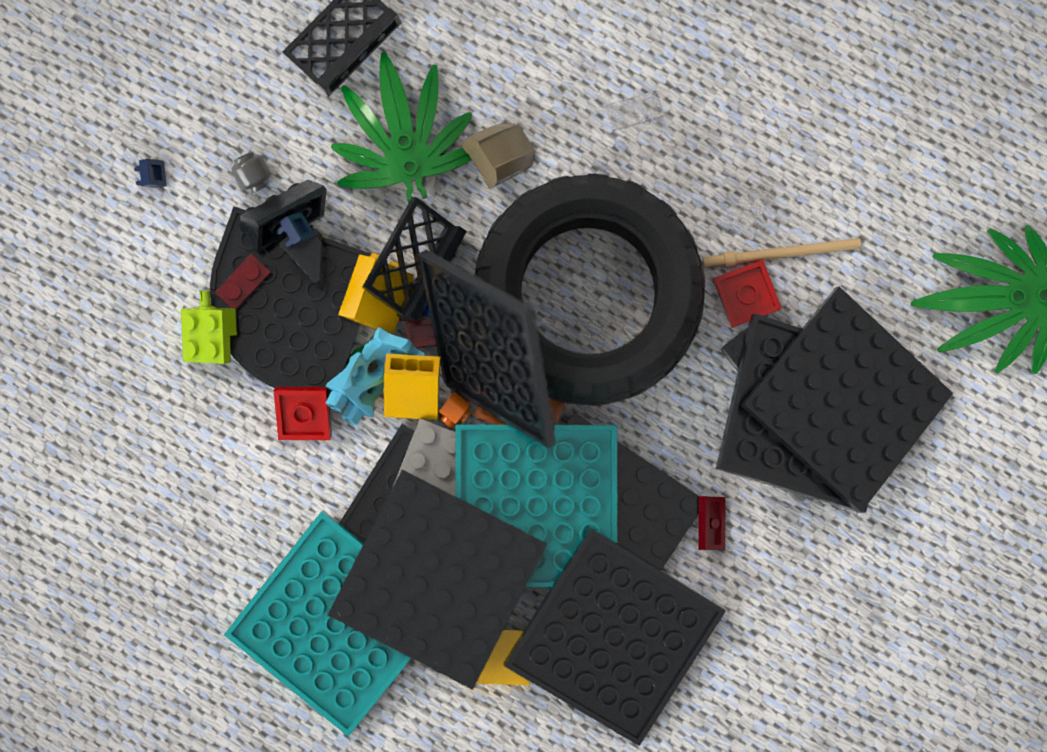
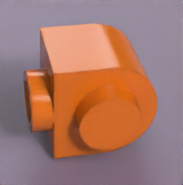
M454 391L438 412L442 416L440 421L450 429H453L458 421L463 424L472 413L469 409L471 403Z

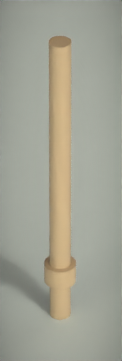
M860 238L741 253L727 251L723 252V255L703 257V267L724 265L727 268L735 267L738 263L861 249Z

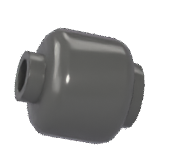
M249 152L234 160L235 165H233L231 171L240 189H251L252 193L266 187L265 181L270 178L271 174L261 155H254L253 152Z

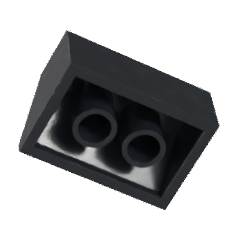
M308 179L302 183H295L287 191L279 195L270 196L261 205L246 209L240 215V230L256 252H259L288 236L287 233L279 235L277 232L282 227L280 221L285 217L302 213L308 224L322 218L325 211L327 189L324 185Z

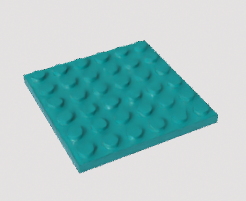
M455 425V497L547 543L525 587H552L589 527L617 543V425H554L556 443L549 448H546L510 425Z
M322 510L228 628L224 636L340 731L349 736L411 658L327 615L364 542Z

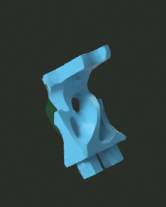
M377 328L365 345L354 349L346 363L345 369L326 384L331 393L325 404L338 412H341L346 404L347 408L341 418L353 425H357L363 415L373 418L375 401L384 389L386 354L427 355L415 348L410 340L392 335L382 328ZM375 361L377 363L376 369L373 372H369V364Z

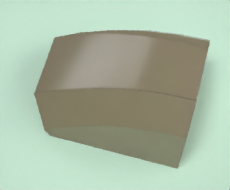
M500 123L469 136L462 144L463 149L471 157L489 189L532 167L536 153L521 127L511 123Z

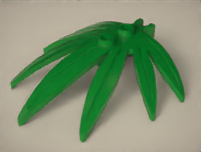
M382 52L379 71L380 92L391 138H388L375 114L357 94L345 85L341 87V90L354 118L367 136L385 153V156L381 157L371 150L353 144H332V150L345 159L361 166L379 170L356 172L343 177L337 184L340 187L351 189H374L404 182L407 188L406 196L409 203L413 192L412 181H415L417 190L421 192L422 199H426L427 194L422 186V177L446 173L472 161L469 154L463 148L450 151L439 157L462 135L472 118V113L467 112L451 121L437 135L432 144L427 146L426 143L434 123L438 102L439 79L437 65H432L423 84L418 103L416 132H413L410 109L402 82L387 53Z
M1029 225L1024 227L1026 243L1035 262L1034 264L1026 252L1010 238L990 228L987 230V233L999 249L1024 272V275L998 263L978 257L950 253L933 254V259L961 271L1009 284V286L981 285L955 288L912 301L910 305L913 307L939 311L981 312L1010 309L1009 312L993 316L965 329L938 347L937 351H951L981 342L1026 318L1027 322L1018 330L1005 348L994 372L999 373L1009 366L1025 350L1039 327L1034 343L1031 365L1032 374H1037L1047 359V247L1037 232Z

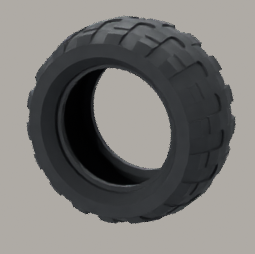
M599 173L577 176L567 175L549 180L547 183L523 193L495 220L479 251L475 266V276L524 303L522 298V282L527 266L535 253L552 238L571 230L591 228L605 230L618 235L635 247L645 260L652 276L654 305L649 322L634 339L608 352L584 354L557 346L537 329L540 337L541 356L544 360V374L548 384V398L565 404L601 406L632 398L645 392L666 377L684 357L695 338L702 319L705 299V274L698 254V247L692 234L679 219L674 209L663 199L660 200L654 194L648 192L645 187L629 180L624 181Z

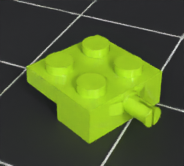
M199 290L200 306L181 309L183 362L231 363L230 336L237 335L236 308H216L211 306V290Z

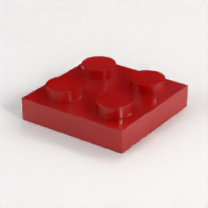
M763 260L713 278L731 328L750 322L751 315L754 313L766 316L782 309Z
M275 387L273 392L278 440H331L330 407L325 404L329 397L327 387Z

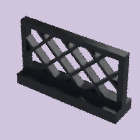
M333 0L282 51L283 54L329 97L402 23L398 14L391 8H388L381 0H371L372 2L363 0V2L349 3V0H345V3H341L343 0ZM367 7H379L383 11L377 19H367ZM335 8H345V21H331L330 13ZM349 8H363V20H349ZM363 25V33L358 38H349V26ZM345 26V38L331 39V27ZM316 27H326V39L312 40V31ZM331 44H345V52L341 56L331 57ZM298 45H308V58H296L291 52ZM312 45H326V57L312 58ZM326 62V71L319 78L312 73V63Z
M412 197L362 288L397 313L396 316L403 321L418 322L428 304L418 257L420 253L418 246L428 244L430 252L451 262L467 231L460 226H454L419 198ZM417 206L422 210L424 221L414 224L412 213ZM438 222L444 229L439 237L433 238L431 223ZM425 225L427 240L418 242L415 227ZM409 229L411 244L401 246L400 235L403 230ZM412 248L415 262L405 265L402 250ZM396 252L399 267L389 269L387 258L390 253ZM416 266L417 278L414 282L408 283L406 269ZM400 270L402 285L392 287L390 273ZM384 275L386 289L378 291L372 285L377 276ZM403 289L405 299L402 305L399 306L395 303L393 291Z

